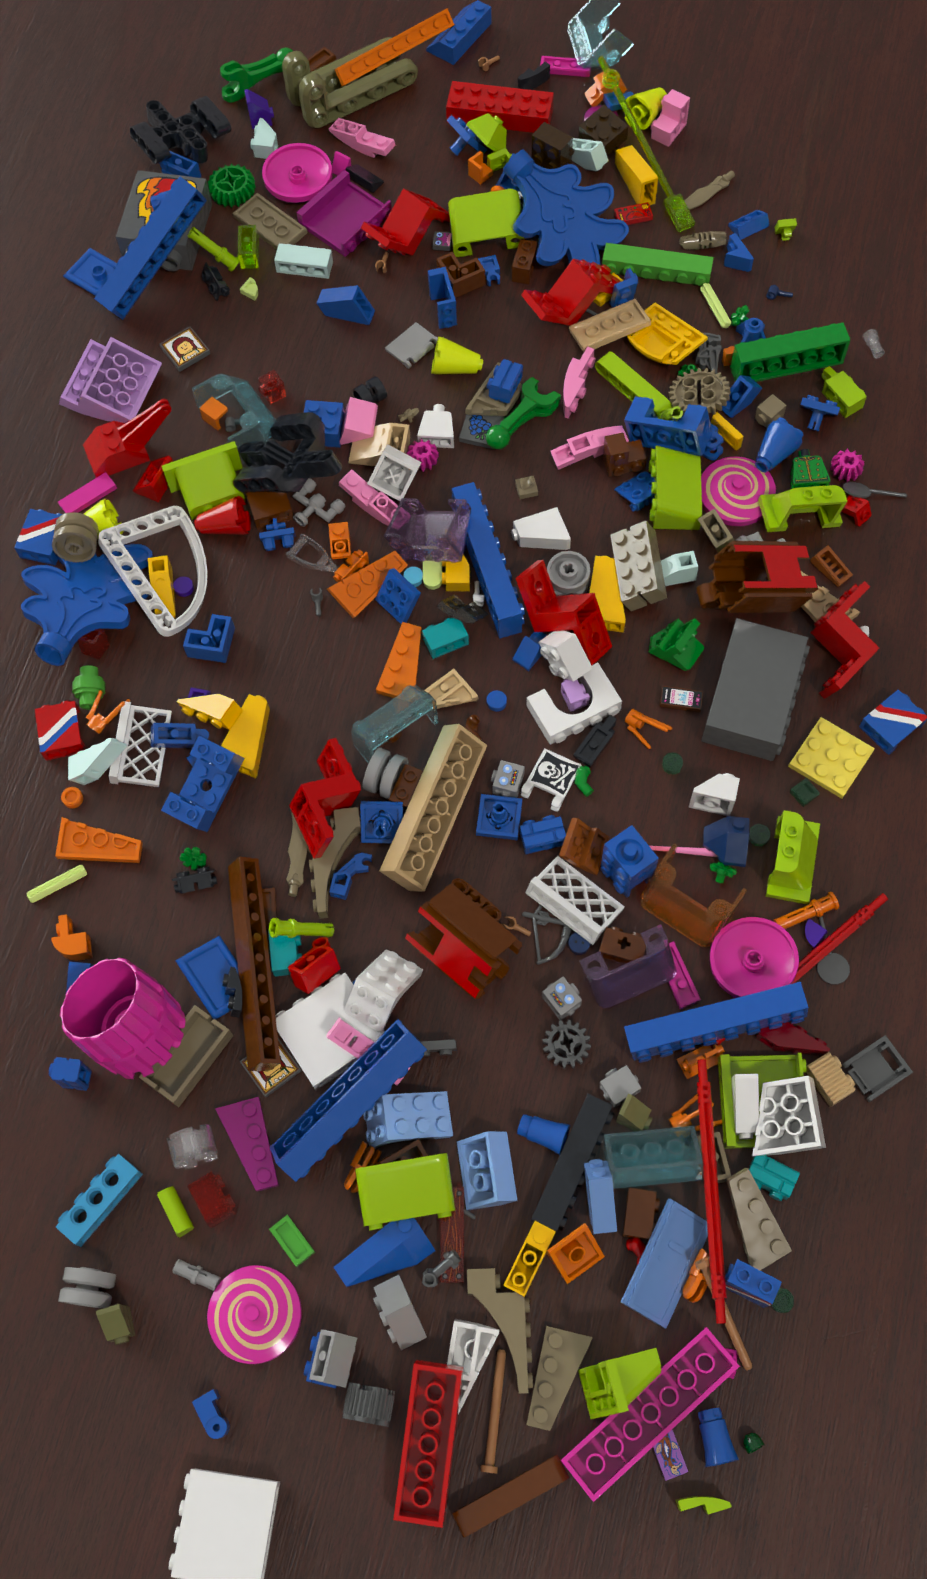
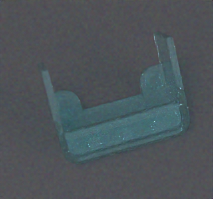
M589 0L569 22L568 34L577 64L582 68L613 66L634 45L631 40L615 28L604 39L602 38V34L609 28L610 20L608 16L620 5L618 0Z
M217 374L192 388L198 408L211 397L218 399L229 392H232L246 412L239 420L242 430L227 438L229 443L235 441L237 449L246 442L262 441L272 437L270 428L276 419L247 380L226 374Z
M416 685L407 686L397 697L365 719L358 720L353 724L351 734L354 746L369 763L374 754V749L424 714L429 717L434 725L438 724L436 700L431 694Z

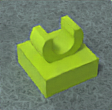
M796 218L777 221L775 234H781L782 241L790 240L792 232L797 226Z

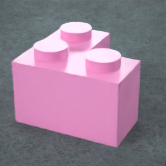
M673 89L668 95L663 97L660 116L652 122L650 128L652 130L651 139L668 147L687 124L690 97Z

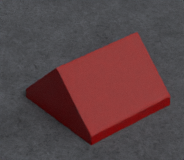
M168 455L151 461L133 489V492L159 502L169 487L162 465L173 462L172 458Z

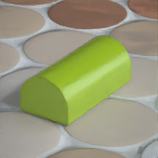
M174 1186L158 1192L157 1196L177 1237L180 1238L193 1230L194 1226Z

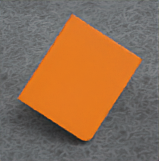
M481 151L468 159V175L480 185L493 176V170L483 163V152Z
M214 397L208 399L199 408L202 419L216 430H219L221 428L219 419L228 412V408Z

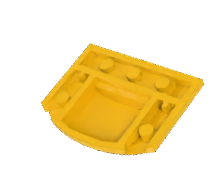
M653 303L644 310L651 320V325L627 335L629 342L641 354L655 362L677 365L708 340L706 335L657 303Z

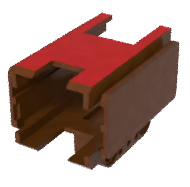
M781 541L730 542L714 556L715 561H719V563H713L709 566V570L713 572L714 579L710 583L701 584L696 588L702 609H727L728 613L794 612L812 599V593L818 590L815 576H802L798 559H810L807 547L799 546L798 542Z
M460 878L453 879L451 884L445 887L444 890L429 902L427 901L420 906L418 912L430 921L431 924L420 931L419 934L412 931L407 933L405 937L415 949L475 999H480L485 995L483 989L492 983L496 976L502 980L509 971V964L499 955L505 952L507 948L518 955L522 948V943L499 923L501 911L470 884Z

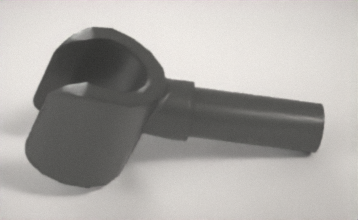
M247 416L240 419L227 417L225 420L226 431H235L236 425L250 421V417Z
M319 588L320 592L318 594H313V589L310 590L312 601L315 602L317 616H321L320 604L323 600L321 588Z

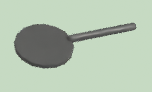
M847 482L843 485V490L846 493L859 498L869 497L871 493L907 497L905 493L870 489L866 485L857 482Z
M823 916L818 917L820 926L826 929ZM830 952L818 962L817 972L824 982L838 985L848 978L850 966L842 955Z

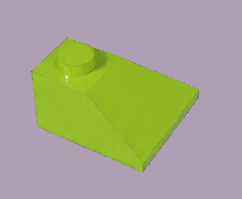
M487 113L468 121L466 124L493 151L497 152L506 148L507 130L502 125L503 121L497 115L493 117Z

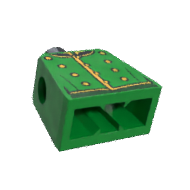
M808 449L800 450L798 457L793 459L791 465L790 489L829 486L830 478L820 456H810Z

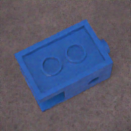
M631 825L604 844L600 869L607 878L610 877L616 891L619 894L623 893L627 898L630 896L631 889L643 880L646 884L653 880L659 858L633 825Z

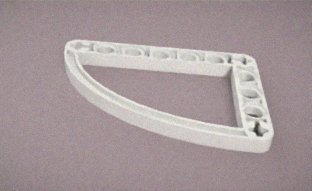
M171 506L110 527L99 533V546L162 636H172L183 630L194 620L201 609L205 597L207 564L198 533L183 508ZM161 519L164 521V523L157 524L154 522V520ZM144 525L147 527V529L140 530L137 528V526ZM180 525L189 541L196 562L197 591L189 608L177 619H174L126 550L124 544ZM127 531L130 533V535L123 536L120 534V532ZM119 551L122 555L114 556L112 552ZM128 565L132 570L125 571L122 569V566ZM140 580L142 584L134 585L131 581ZM143 594H149L152 597V599L145 600L141 596ZM159 609L162 613L156 615L151 610Z

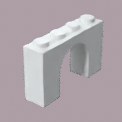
M599 663L592 665L593 669L579 678L592 702L589 708L582 713L566 714L560 711L554 705L545 689L527 697V708L550 745L555 742L560 743L564 741L567 736L573 733L578 734L589 725L594 726L596 723L598 724L607 716H615L621 710L622 700Z

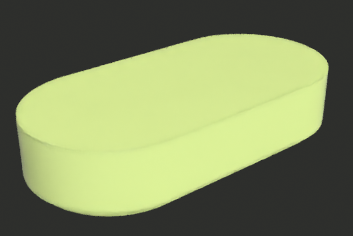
M435 552L427 553L423 558V584L431 590L438 589L442 585V557Z

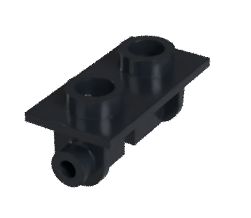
M205 262L201 277L209 288L210 293L218 301L219 296H228L230 289L225 281H222L223 278L217 267H209L207 262Z
M208 866L197 869L198 873L190 875L189 871L176 873L177 877L172 879V881H177V884L174 885L175 892L183 894L195 891V882L198 883L199 890L214 887L215 884H218L217 877L212 876L216 869L210 870Z

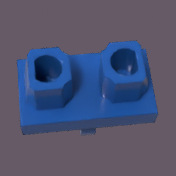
M273 518V524L266 525L267 532L259 533L260 540L263 542L266 551L276 550L275 540L282 539L283 548L294 547V537H296L294 527L286 528L285 522L278 523L277 518Z

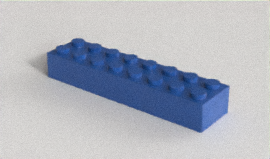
M180 176L173 181L168 194L164 195L160 200L159 207L150 214L149 221L145 226L141 227L135 241L129 244L128 251L118 260L115 270L108 274L105 284L97 290L94 299L122 320L206 203L205 197L195 187Z
M472 482L452 488L453 511L500 639L522 632V624H524L523 615L525 612L522 603H518L517 598L519 596L516 586L512 587L511 572L505 568L506 559L504 553L500 554L498 549L500 548L498 537L493 535V523L487 519L488 510L485 504L482 505L481 491L476 489L475 483Z
M797 982L624 1026L633 1060L646 1062L652 1059L651 1056L660 1054V1057L672 1055L675 1050L682 1049L684 1052L695 1049V1045L699 1044L704 1046L717 1043L716 1040L725 1038L728 1041L738 1038V1034L747 1032V1035L759 1033L760 1029L765 1027L777 1029L782 1027V1023L791 1021V1024L803 1022L804 1018L808 1015L809 1007L802 984Z
M397 1019L270 1147L276 1164L295 1182L299 1178L305 1177L310 1171V1167L316 1161L323 1159L327 1150L332 1145L337 1144L342 1139L343 1134L349 1128H353L358 1123L359 1118L365 1112L370 1111L382 1095L387 1094L391 1090L395 1081L404 1077L408 1072V1068L414 1062L422 1059L424 1052L427 1050L426 1047Z

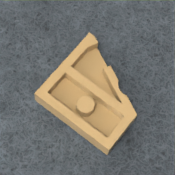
M452 669L422 691L423 696L435 709L478 700V695L455 669Z

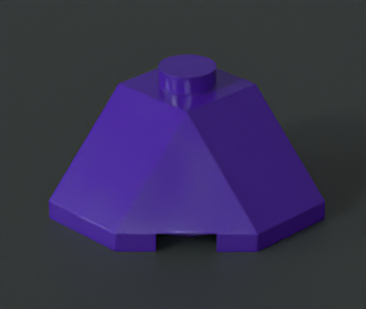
M248 89L244 90L252 129H255V126L258 125L259 118H263L269 126H272L271 118H274L273 108L268 106L267 99Z

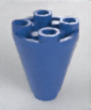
M780 417L776 421H772L767 427L756 457V468L766 473L800 448L803 432L800 429L794 428L784 418Z

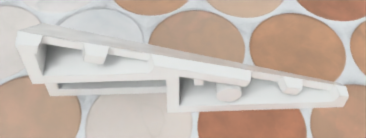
M455 1319L447 1364L464 1367L459 1414L499 1334V1329L475 1322Z

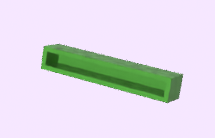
M606 243L602 265L608 266L611 269V274L614 272L615 274L625 275L626 270L631 268L637 277L703 286L704 283H709L713 257Z

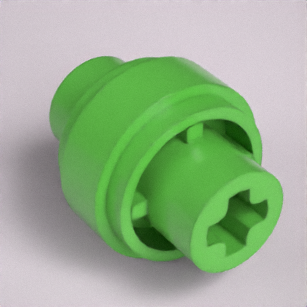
M82 666L80 667V675L76 676L72 682V693L75 698L79 699L80 708L91 710L100 690L103 692L100 699L103 698L105 682L102 677L98 676L97 667Z

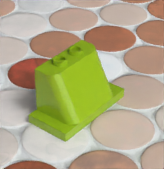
M235 441L162 465L171 493L181 490L192 520L196 519L198 514L233 497L241 496L246 502L243 492L237 490L233 484L237 477L235 471L243 468Z
M829 485L793 488L778 494L760 495L758 501L767 532L786 531L788 528L786 520L793 513L817 512L822 528L840 527L843 523L840 512L847 503V498L841 487Z
M784 810L782 815L778 816L774 838L779 839L776 863L772 874H769L765 897L809 904L820 823L805 821L800 814Z
M657 1348L610 1359L578 1370L590 1419L629 1411L628 1405L661 1373V1363Z

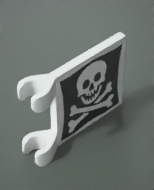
M544 748L528 780L522 787L521 796L529 798L534 786L555 795L551 803V810L558 812L575 780L576 770L582 765Z

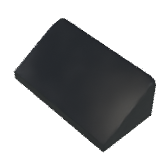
M358 164L346 167L350 179L372 193L384 183V180Z

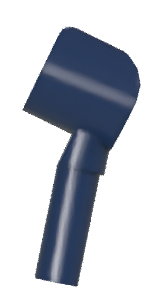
M776 285L770 286L766 297L770 300H774L777 295L793 297V293L779 290Z

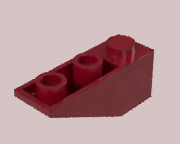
M789 1022L782 1023V1027L777 1029L762 1028L755 1038L774 1051L823 1056L830 1051V1048L827 1047L823 1040L819 1038L814 1039L807 1034L804 1028L798 1025L793 1026Z

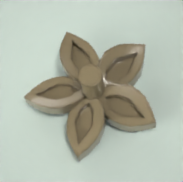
M407 409L404 414L398 415L400 422L408 418L409 423L413 421L412 418L418 414L419 409Z

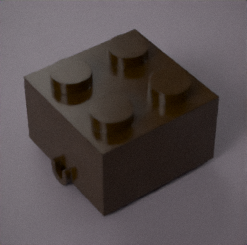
M605 105L601 106L579 125L578 139L601 141L607 156L612 152L615 153L619 146L627 140L628 125Z
M544 122L532 134L531 158L535 164L546 169H556L572 164V155L575 152V149L572 148L573 137Z

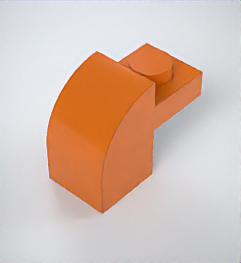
M605 71L594 77L595 83L584 94L590 105L594 107L603 100L604 94L620 91L623 94L627 88L616 73Z
M67 914L58 916L59 923L56 924L58 937L51 938L54 947L69 960L91 959L92 947L90 936L86 932L73 934V923Z

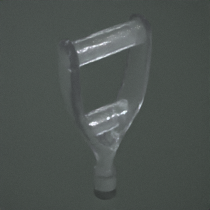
M300 534L297 542L289 552H286L287 558L311 570L334 573L338 569L325 549L305 534ZM306 542L323 554L316 564L296 557V554Z

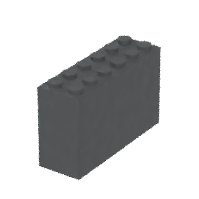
M736 618L701 742L770 761L774 760L775 755H780L786 739V730L790 724V715L795 705V696L800 686V678L805 667L804 662L810 648L809 645H806L808 637Z

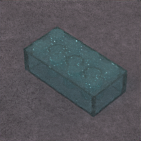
M695 1126L604 1134V1155L612 1175L613 1189L702 1180L703 1161Z

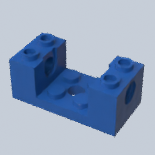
M635 396L624 419L630 442L641 440L643 447L655 449V445L692 455H703L712 434L707 407L688 404L681 422L669 421L656 417L653 399Z
M198 736L190 752V755L196 757L197 760L180 794L170 792L161 811L198 830L208 832L245 758L206 738ZM210 780L212 783L211 789L204 791L203 783Z

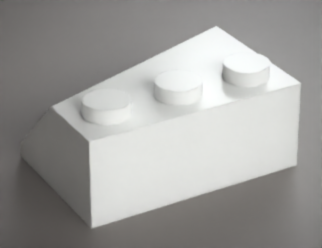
M810 1076L763 1083L759 1121L755 1134V1148H753L752 1156L779 1155L826 1148L814 1079Z

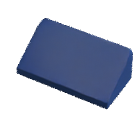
M755 210L730 222L728 226L742 240L769 227L768 213Z

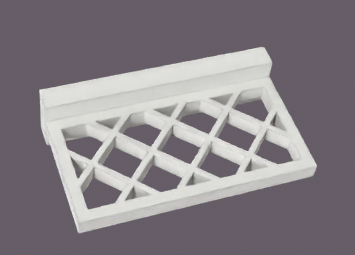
M124 701L125 705L121 708L116 739L127 744V747L111 764L109 781L112 784L123 782L159 787L166 748H161L160 751L158 748L151 747L143 753L138 745L146 739L151 744V732L146 734L141 726L149 721L152 724L156 723L153 718L158 715L167 716L164 723H170L172 711L131 705V702ZM135 712L144 713L147 718L137 723L134 719ZM139 729L144 736L134 742L130 737L131 733ZM135 747L141 755L131 761L127 756V752ZM156 750L160 757L157 761L151 763L147 755ZM144 758L149 766L139 771L135 763ZM130 766L137 772L133 777H123L124 770ZM153 769L156 773V780H147L143 774Z
M559 856L537 877L535 876L530 881L525 892L592 945L605 931V928L624 909L622 904ZM559 865L564 869L565 873H555L554 867ZM552 879L553 886H548L541 880ZM556 879H566L567 886H557ZM570 879H577L581 882V886H572ZM558 891L568 892L570 899H564L559 895ZM573 892H583L584 899H574ZM587 892H594L598 895V899H589ZM575 904H585L586 912H581L576 908ZM590 905H600L601 912H591ZM604 905H611L616 911L605 912ZM592 917H602L603 925H598L593 921Z

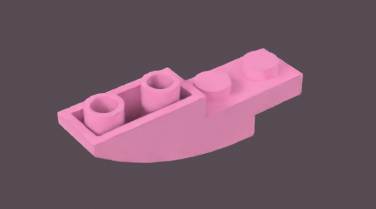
M338 118L329 128V131L343 143L373 158L377 154L387 156L396 145L394 139L368 132L365 125Z
M587 347L580 360L572 358L569 364L563 389V411L565 418H569L572 412L575 413L579 399H583L585 396L587 371L594 366L596 360L593 348Z
M623 426L601 428L567 439V444L551 450L558 470L591 455L594 458L603 455L605 436L623 432L626 442H629Z
M352 469L339 481V486L353 497L352 501L383 524L398 530L410 517L381 491L377 492Z

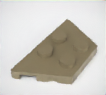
M494 367L466 407L465 414L507 416L522 394V384L519 383L510 403L490 398L487 383L489 378L494 377Z

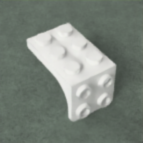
M386 949L356 978L345 1007V1013L381 1032L385 1028L396 1003L418 980L423 969L415 963L401 958L397 953Z

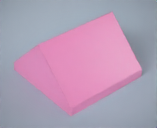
M350 397L344 414L340 438L341 445L373 437L377 404Z

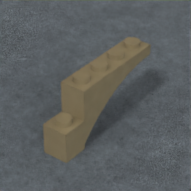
M359 807L334 810V817L331 818L334 837L322 857L309 860L310 872H314L311 888L312 892H316V899L313 900V910L318 913L320 919L328 918L329 890L338 862L353 839L358 834H361Z
M495 1268L467 1269L468 1296L473 1295L491 1314L499 1326L514 1361L518 1393L528 1394V1388H533L532 1373H528L527 1363H532L531 1347L527 1348L526 1338L531 1337L530 1322H525V1313H530L529 1298H524L516 1292L496 1293V1289L501 1288L500 1274H495Z

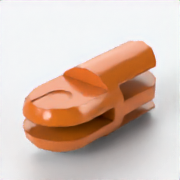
M362 1141L350 1164L352 1168L344 1182L346 1190L352 1185L351 1193L358 1191L355 1169L367 1167V1165L373 1166L377 1163L382 1153L380 1150L374 1153L375 1148L371 1145L366 1149L367 1143Z
M702 1248L699 1250L688 1273L689 1277L682 1291L683 1296L692 1303L701 1299L708 1286L702 1270H698L695 1262L709 1257V1253L707 1254V1251Z

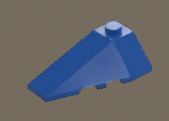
M415 1218L392 1221L334 1266V1269L345 1286L349 1287L415 1266L436 1250Z

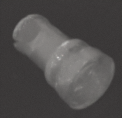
M871 329L865 332L863 339L870 347L873 358L882 357L885 351L880 344L877 330Z

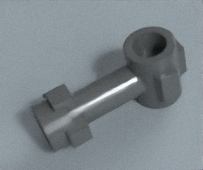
M452 1249L450 1252L447 1251L443 1254L445 1259L435 1268H427L423 1271L422 1283L425 1287H435L439 1282L438 1277L450 1267L455 1269L459 1266L461 1258L455 1250Z

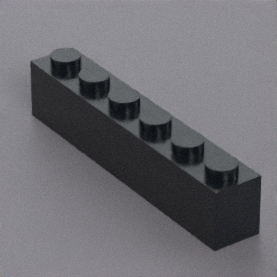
M587 1094L532 1216V1223L537 1221L556 1231V1233L558 1229L563 1231L568 1219L564 1216L567 1208H573L578 1197L574 1195L577 1186L582 1188L585 1181V1174H583L584 1163H589V1161L595 1158L596 1154L592 1152L595 1145L600 1146L605 1136L602 1129L605 1124L609 1125L614 1113L611 1112L613 1105Z

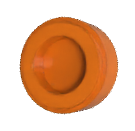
M68 787L62 792L61 800L66 807L77 808L83 802V794L76 787Z

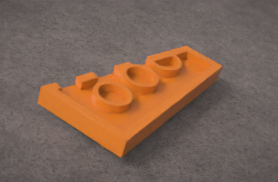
M393 551L332 585L327 590L349 615L355 618L377 596L388 571L395 568L401 573L408 564L396 551Z
M402 622L376 688V693L414 704L422 633L421 627Z
M62 817L55 856L57 859L140 863L143 843L138 839L117 833L113 834L104 829H96Z

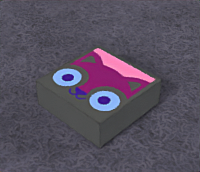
M435 231L433 250L451 251V233Z

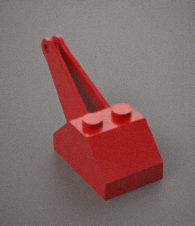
M167 399L157 401L150 408L127 423L112 421L93 430L84 442L83 447L96 478L105 472L110 476L150 461L145 445L172 411Z

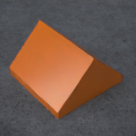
M586 1223L571 1232L546 1252L567 1284L605 1257Z

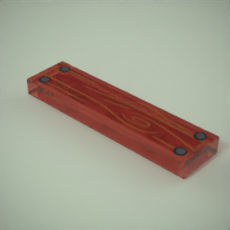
M452 1187L456 1211H451L452 1216L441 1218L440 1263L445 1259L443 1254L447 1251L450 1252L452 1249L458 1253L461 1261L457 1268L453 1269L450 1267L440 1275V1283H464V1187Z

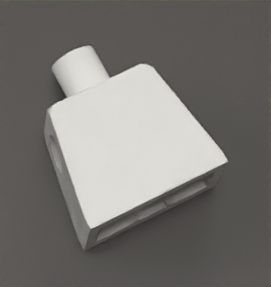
M435 404L433 411L424 412L417 435L418 443L422 438L424 442L430 440L431 444H435L439 448H454L451 412L444 411V405Z

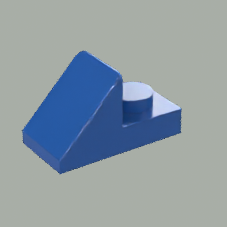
M736 233L729 235L728 253L725 255L724 266L746 272L751 271L754 260L753 256Z
M534 632L530 637L525 636L513 657V661L529 671L542 656L539 641L547 635L543 632Z

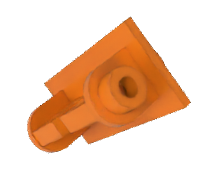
M354 551L351 554V558L346 560V563L350 566L347 567L345 564H342L334 572V580L339 582L368 566V552Z
M714 1044L713 1050L710 1046H702L676 1060L686 1079H689L698 1074L697 1060L705 1059L707 1069L718 1064V1057L723 1055L725 1051L721 1044L718 1046Z

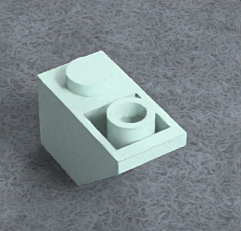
M259 118L258 125L254 129V139H251V149L254 152V157L267 159L273 151L278 149L277 136L263 118Z

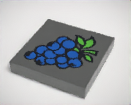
M466 415L459 436V442L493 449L486 442V433L490 427L500 425L505 416Z

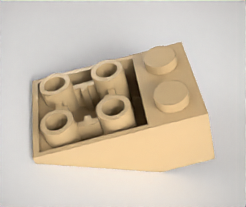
M387 423L375 426L373 437L352 442L348 462L351 464L376 466L387 444L406 454L411 438L409 425Z

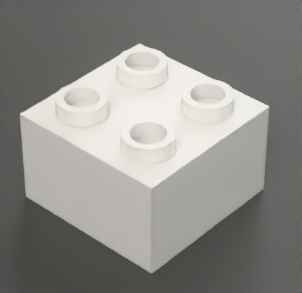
M387 444L367 484L402 502L422 462Z
M553 631L539 641L541 646L540 652L549 661V669L553 675L574 682L593 669L576 634L567 631Z

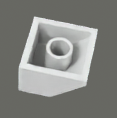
M726 773L718 774L694 788L689 808L730 816L736 800L740 778Z

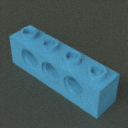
M120 1154L109 1159L105 1165L106 1169L101 1175L98 1174L91 1180L88 1190L85 1193L79 1194L74 1201L75 1205L69 1211H65L58 1219L59 1223L56 1228L79 1247H82L143 1175ZM114 1175H118L119 1179L117 1184L114 1186H110V1178ZM102 1193V1201L95 1205L94 1197ZM86 1211V1220L82 1223H79V1214L81 1212Z

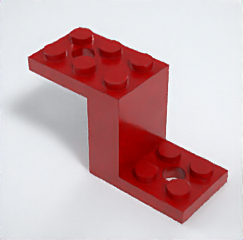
M403 188L383 227L363 222L361 229L366 232L365 235L368 238L379 241L378 245L385 250L390 249L404 256L406 254L414 255L432 220L437 219L442 223L444 221L450 222V216L448 211L430 198Z
M572 259L548 293L525 289L521 296L542 321L571 326L578 322L600 292L612 294L614 285L621 281L610 273L611 269L604 264L598 265L595 262L590 263L584 259Z
M537 560L516 577L517 585L534 632L573 630L591 666L612 648L595 593L556 596L544 560Z
M865 581L859 586L854 584L849 590H846L839 597V600L826 610L827 613L813 624L815 628L810 632L842 664L835 671L836 674L822 684L824 688L819 694L824 699L840 690L879 649L845 614L870 588Z
M337 738L328 740L317 760L325 779L301 784L289 805L314 859L322 857L334 837L333 829L328 824L325 816L334 815V810L350 808L361 791L360 783L355 778L352 766L347 761L344 750L339 745Z

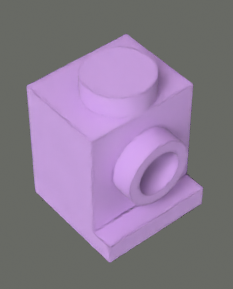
M568 679L561 683V693L570 712L589 705L590 696L588 693L586 694L582 683L579 684L578 680L573 682Z

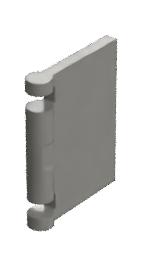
M415 322L386 346L385 350L409 369L412 366L409 360L415 364L434 348L432 341L436 344L438 337H435Z

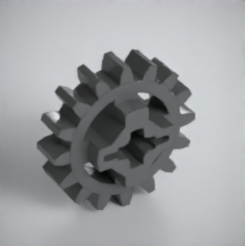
M560 1020L558 1027L554 1024L551 1025L552 1032L546 1030L545 1035L548 1039H543V1044L548 1046L543 1048V1052L550 1053L547 1056V1060L554 1059V1066L562 1063V1068L565 1069L566 1065L570 1064L573 1069L575 1062L580 1065L583 1063L581 1057H588V1053L585 1050H590L591 1045L586 1043L590 1040V1036H584L586 1029L579 1030L578 1022L572 1026L571 1020L567 1021V1025H564ZM568 1031L575 1033L576 1036L568 1033ZM559 1033V1039L552 1043L554 1036ZM564 1037L565 1040H567V1043L570 1044L569 1051L568 1048H566V1046L563 1045ZM581 1046L580 1052L574 1056L575 1048ZM556 1053L564 1055L565 1058L558 1056Z

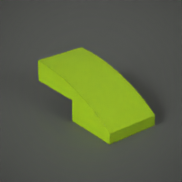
M691 1496L676 1499L679 1511L703 1505L705 1513L711 1514L731 1508L730 1502L709 1496Z

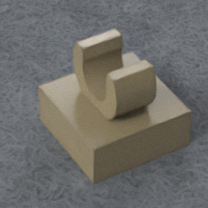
M534 476L515 479L519 499L538 496Z

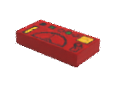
M649 202L614 209L615 218L624 221L627 225L653 220Z

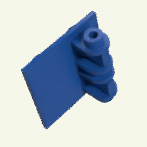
M644 471L629 481L622 483L614 491L632 503L630 504V509L633 512L635 510L639 511L645 505L648 506L649 502L652 503V499H655V494L651 493L652 482H655V478Z

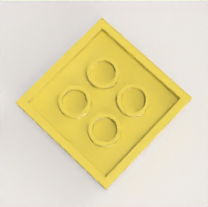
M820 717L788 767L843 799L875 748Z

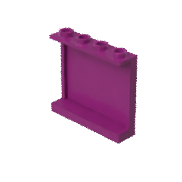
M343 170L296 213L298 223L304 226L308 232L346 257L362 241L367 239L366 232L361 229L363 222L380 226L388 218L392 206L390 200L384 204L352 183L349 173Z

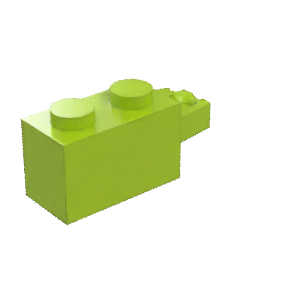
M830 366L823 369L821 376L825 380L822 393L829 401L837 403V407H840L839 412L843 417L846 418L862 409L867 396L854 383L853 379L844 371L840 373L835 372Z

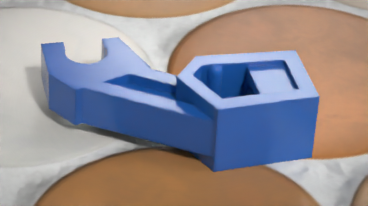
M366 853L356 854L338 872L334 873L329 891L330 896L346 900L352 884L351 877L356 873L369 872V866H365L362 863L364 861L371 862L372 855ZM346 879L345 885L337 884L339 880Z

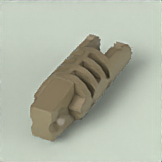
M723 231L700 232L682 236L679 242L685 250L708 249L726 244L727 235Z

